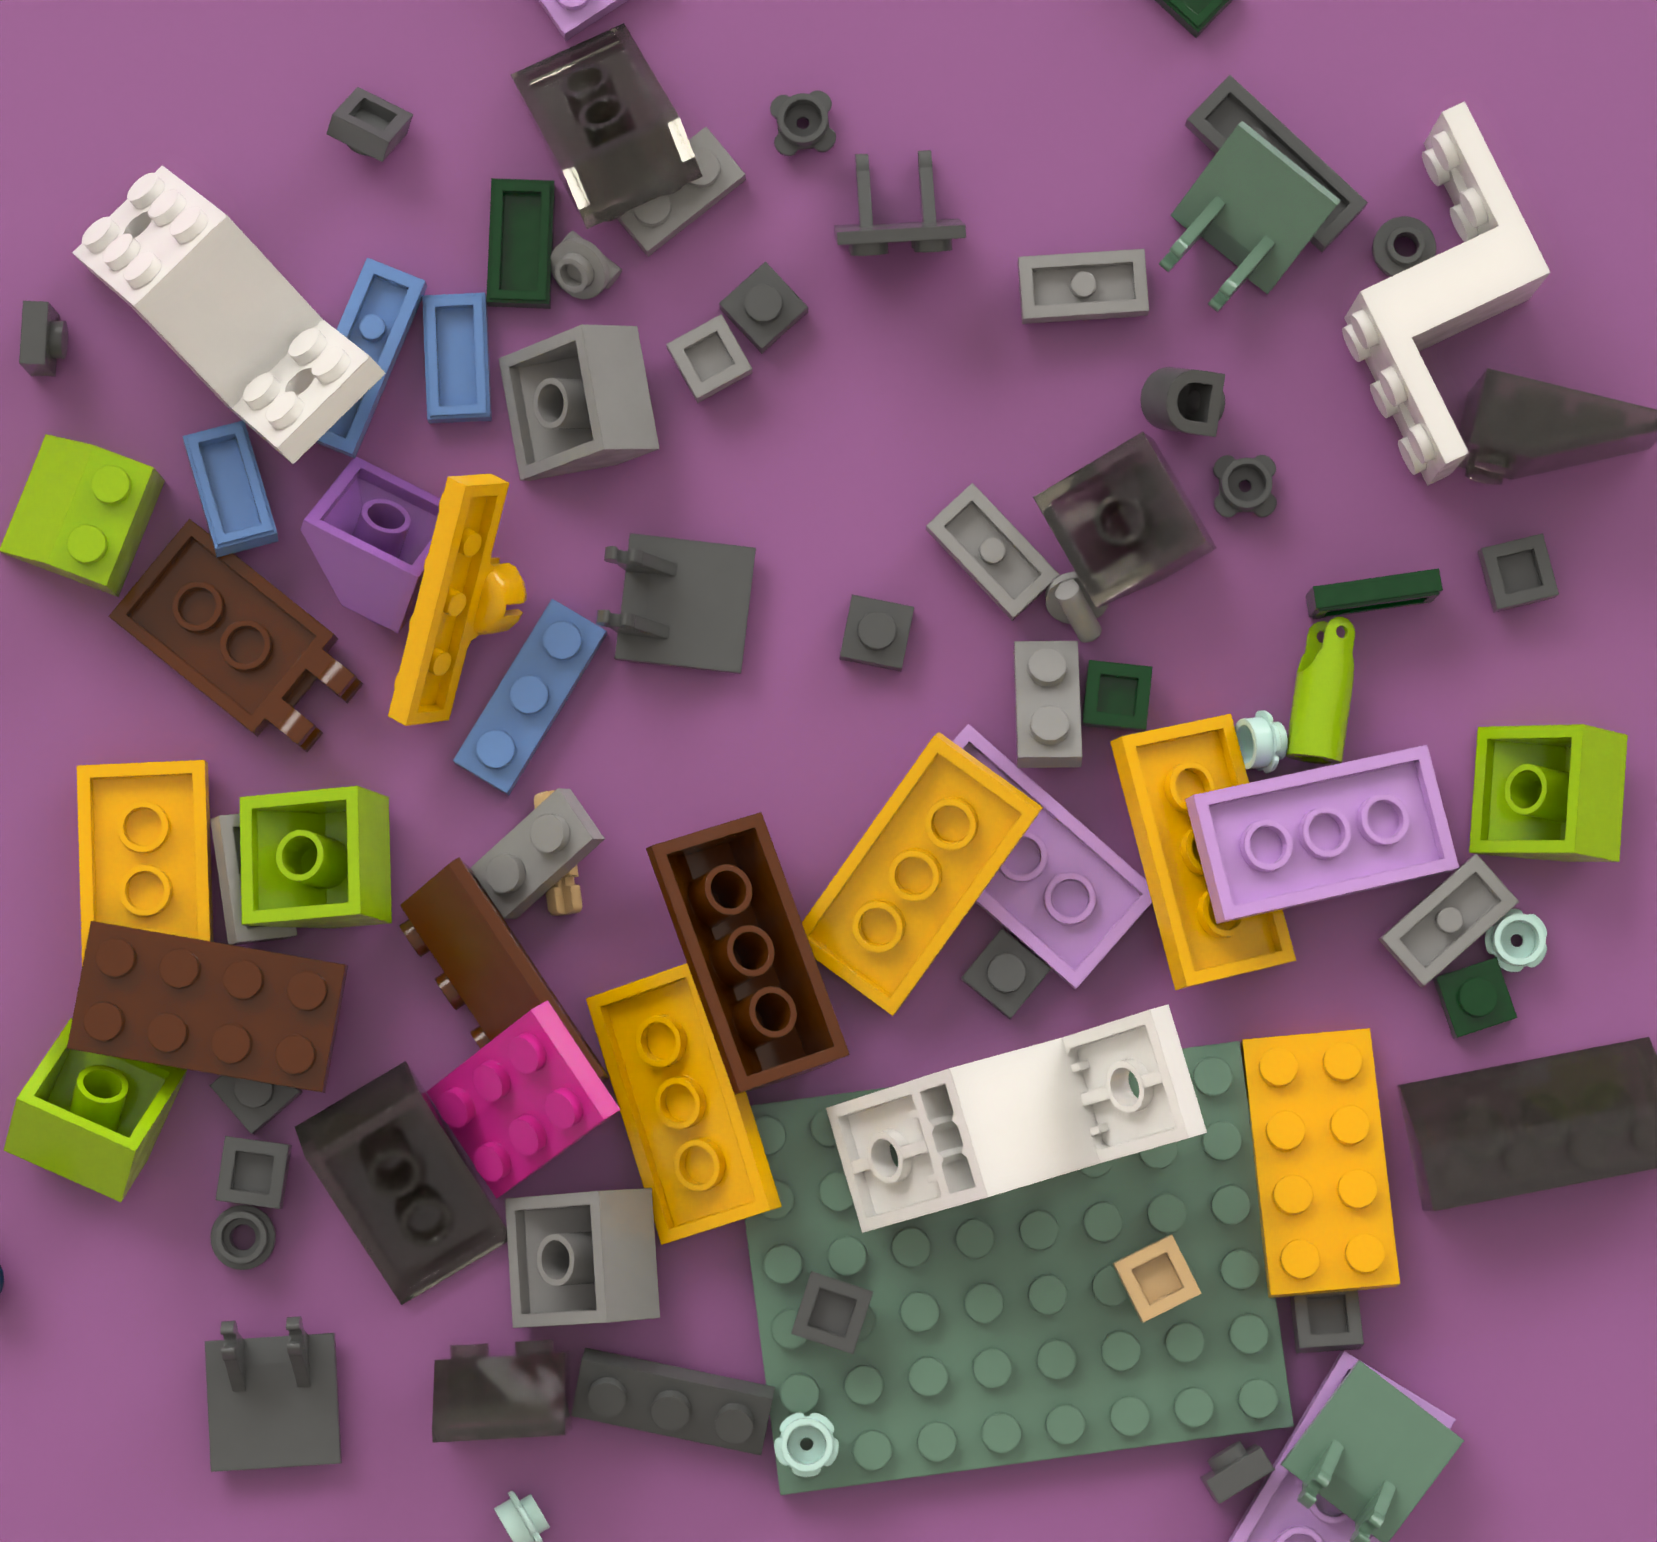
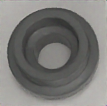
M1408 216L1396 217L1384 223L1377 231L1372 244L1373 258L1378 268L1387 276L1392 277L1434 257L1436 254V241L1432 231L1422 221ZM1400 237L1411 239L1416 246V253L1409 257L1399 255L1394 248V241Z
M250 1205L234 1206L225 1210L215 1220L210 1236L211 1246L216 1257L226 1266L237 1270L252 1269L263 1264L272 1254L276 1243L275 1227L270 1217L261 1209ZM241 1225L250 1226L256 1236L255 1243L247 1250L239 1249L233 1242V1233Z

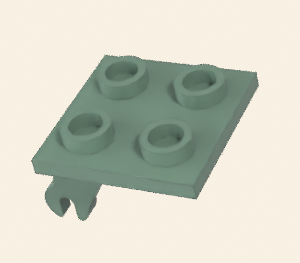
M1241 121L1170 215L1187 230L1169 249L1170 252L1160 261L1159 265L1169 273L1201 237L1238 266L1219 288V292L1208 303L1211 308L1219 312L1247 279L1268 294L1341 200L1245 122Z
M1358 1360L1280 1465L1302 1481V1491L1297 1498L1299 1503L1309 1509L1316 1502V1496L1319 1494L1355 1522V1531L1350 1538V1542H1370V1535H1373L1380 1542H1389L1464 1440Z

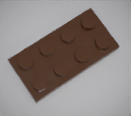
M91 921L67 1049L325 1093L348 966Z

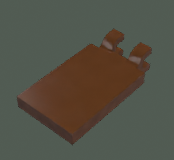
M190 518L108 616L258 737L266 726L271 723L306 752L311 749L323 732L295 710L294 707L318 679L347 704L363 685L351 671L327 653L338 640L334 633L235 554L217 557L210 534Z

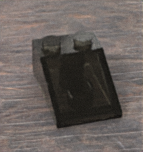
M624 23L511 74L515 87L586 229L602 222L618 219L628 210L659 196L672 194L681 189L683 185L703 177L679 115Z
M1487 368L1467 394L1459 433L1469 454L1457 467L1465 468V476L1471 480L1500 485L1503 482V478L1514 480L1649 450L1657 443V410Z
M404 1061L295 1126L306 1160L401 1305L508 1242L505 1223L407 1061Z

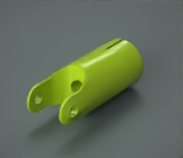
M1335 617L1329 622L1319 621L1309 628L1305 653L1301 657L1296 673L1287 736L1288 749L1286 757L1290 759L1323 765L1342 763L1354 682V658L1352 653L1355 628L1347 618ZM1339 626L1345 630L1343 638L1337 635L1336 630ZM1320 631L1324 632L1323 643L1317 639Z

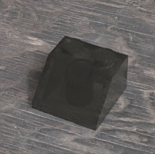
M1145 432L1139 433L1033 497L1097 608L1160 582L1217 548L1157 443Z
M553 1339L515 1341V1354L489 1355V1343L450 1345V1357L435 1360L432 1415L433 1443L566 1435L573 1429L569 1351H554Z

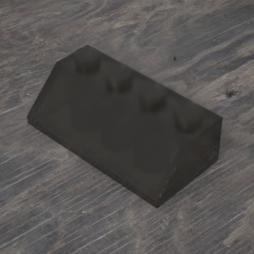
M1649 1037L1397 1085L1423 1211L1449 1209L1657 1168V1054Z

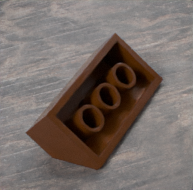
M762 812L646 848L734 1094L737 1095L768 1087L817 1070L850 1055Z
M460 857L445 866L400 905L408 920L400 924L399 927L420 957L429 951L432 953L444 971L435 978V981L453 1008L457 1010L466 1004L478 1022L479 1026L470 1033L480 1049L531 1009L548 1000L602 1083L610 1079L470 867Z

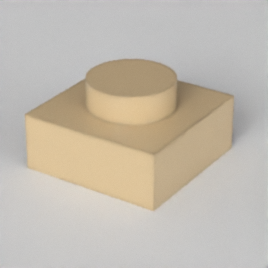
M1171 1234L1112 1263L1143 1323L1202 1294Z

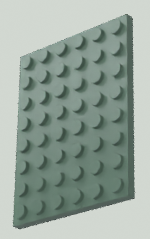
M1240 1041L1182 1048L1207 1133L862 1233L826 1108L886 1088L751 1105L782 1205L780 1208L745 1218L766 1385L775 1387L770 1410L773 1443L781 1435L779 1429L781 1423L788 1416L798 1412L803 1413L805 1416L819 1413L827 1417L834 1426L833 1437L839 1442L838 1455L832 1465L823 1466L818 1475L811 1477H802L794 1474L792 1468L789 1465H782L775 1454L780 1495L1294 1427L1276 1298H1268L1250 1112ZM1130 1071L1129 1085L1133 1094L1138 1098L1139 1085L1136 1077ZM890 1144V1153L892 1160L898 1167V1156L896 1150L893 1147V1145ZM1171 1234L1202 1294L1143 1323L1112 1263ZM811 1271L873 1291L854 1354L791 1334ZM805 1437L801 1440L800 1446L804 1450H810L813 1447V1441Z

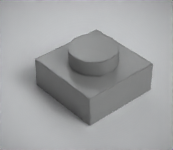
M722 314L666 344L669 354L697 403L753 373L750 363Z

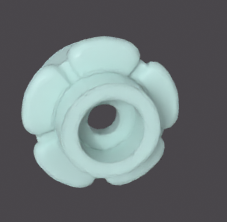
M1265 710L1257 711L1253 718H1243L1236 723L1235 731L1245 769L1256 768L1258 771L1263 770L1264 773L1273 772L1277 768L1279 760L1286 756L1288 749V738L1284 726L1280 722H1273L1272 715Z
M1511 909L1494 926L1486 931L1484 940L1486 950L1489 954L1497 957L1499 966L1503 970L1520 972L1525 966L1535 967L1544 959L1547 953V945L1545 944L1547 929L1542 920L1534 914L1526 915L1519 909ZM1513 935L1521 936L1522 944L1519 947L1511 944V937Z
M798 1412L788 1416L781 1423L779 1428L781 1435L775 1440L774 1449L776 1457L782 1465H789L794 1474L802 1477L818 1475L823 1466L832 1465L838 1455L839 1442L833 1437L834 1426L827 1417L819 1413L805 1416L803 1413ZM805 1437L813 1441V1447L810 1450H804L800 1446L801 1440Z
M514 1491L508 1492L510 1499L495 1507L494 1510L513 1542H543L539 1534L549 1529L550 1526L532 1495L529 1494L519 1500Z

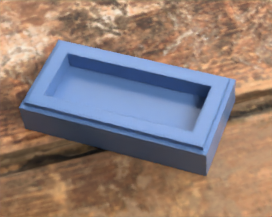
M486 293L422 295L426 404L429 424L492 421Z
M239 421L183 436L184 446L216 556L221 557L278 542L277 529L245 422Z

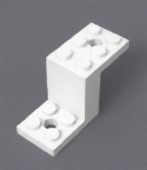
M1465 101L1441 112L1424 142L1426 151L1422 152L1423 163L1429 177L1436 186L1444 184L1454 204L1450 208V216L1457 233L1464 243L1360 291L1344 317L1347 326L1342 328L1344 340L1353 358L1357 362L1365 359L1376 381L1370 384V390L1379 411L1385 418L1393 416L1403 438L1398 440V447L1406 466L1413 475L1421 472L1427 486L1449 476L1469 452L1419 351L1529 300L1550 274V270Z
M161 166L155 173H148L139 178L128 191L127 200L109 217H103L94 222L84 233L82 244L72 252L90 272L135 310L225 406L292 464L310 449L386 374L367 353L323 320L224 212L164 166Z
M1169 1004L1059 1039L945 1069L826 1108L862 1233L1207 1133ZM1130 1071L1136 1077L1139 1085L1138 1098L1133 1094L1129 1085ZM890 1144H892L896 1150L898 1156V1167L892 1160L890 1153Z

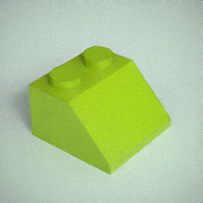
M46 434L1 544L0 552L119 597L165 480L154 467L92 444Z
M1585 724L1478 727L1469 853L1562 862H1619L1628 735Z
M360 786L240 797L242 925L344 928L392 923L388 796Z
M70 1018L16 1098L4 1151L118 1202H122L152 1152L185 1079L187 1069L67 1049L72 1018Z

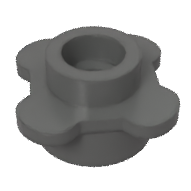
M817 90L810 94L800 93L791 97L779 95L772 101L770 113L777 120L778 135L774 139V145L780 154L789 157L795 155L798 150L811 148L816 149L818 152H827L834 146L836 134L829 127L828 112L831 110L832 101L826 93ZM801 118L809 121V126L805 129L797 126V121Z
M1230 455L1220 457L1213 467V473L1219 479V495L1214 500L1216 512L1225 518H1231L1237 512H1253L1261 518L1272 514L1277 505L1276 498L1271 494L1272 476L1276 472L1274 461L1266 455L1237 460ZM1241 481H1248L1250 483L1251 489L1248 492L1240 490L1239 483Z

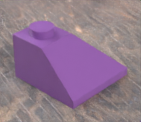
M357 456L349 462L306 516L300 530L341 605L366 617L373 623L380 624L399 633L414 613L424 573V562L429 553L441 498Z

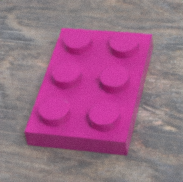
M548 1000L531 1009L426 1091L442 1119L448 1124L496 1199L514 1189L620 1111V1108Z

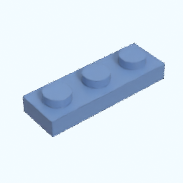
M366 259L339 322L337 331L367 353L386 374L316 442L317 444L354 459L356 458L420 306L422 295L425 294L428 287L425 280L373 259Z
M551 599L456 754L453 762L509 796L606 638L607 631L556 600Z

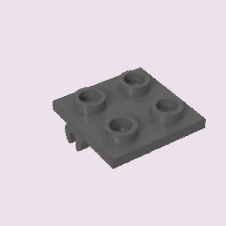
M930 150L918 151L922 222L873 225L869 156L868 154H855L859 224L834 225L837 245H848L850 256L888 254V242L911 241L914 252L952 250V239L966 238V225L960 219L936 220L932 154Z
M630 533L628 551L619 550L616 546L605 547L604 561L617 564L626 571L621 613L614 614L610 610H598L596 620L597 625L609 627L618 633L615 660L741 674L756 548Z
M295 1316L287 1317L286 1330L289 1331V1336L243 1339L238 1333L236 1320L221 1322L220 1334L223 1335L224 1340L205 1341L211 1472L342 1463L335 1333L307 1334L303 1328L302 1317Z

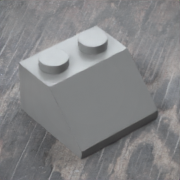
M581 324L498 358L520 481H531L619 465L660 449L637 326Z
M652 1188L590 1191L505 1199L513 1328L609 1323L660 1318Z

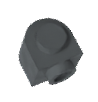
M1164 367L1156 370L1147 378L1141 391V408L1145 418L1151 425L1161 430L1216 437L1218 421L1221 419L1225 408V395L1223 392L1225 374L1176 367Z

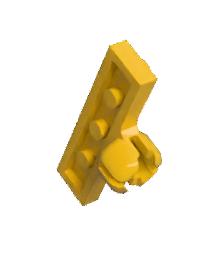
M493 474L447 477L444 493L439 502V513L429 553L424 562V573L414 613L409 622V633L400 669L395 679L394 693L388 713L390 718L405 726L449 720L466 652L471 641L479 635L508 631L520 620L523 614L519 609L506 610V605L521 604L526 601L527 592L523 578L514 565L510 563L500 564V558H491L509 487V482Z

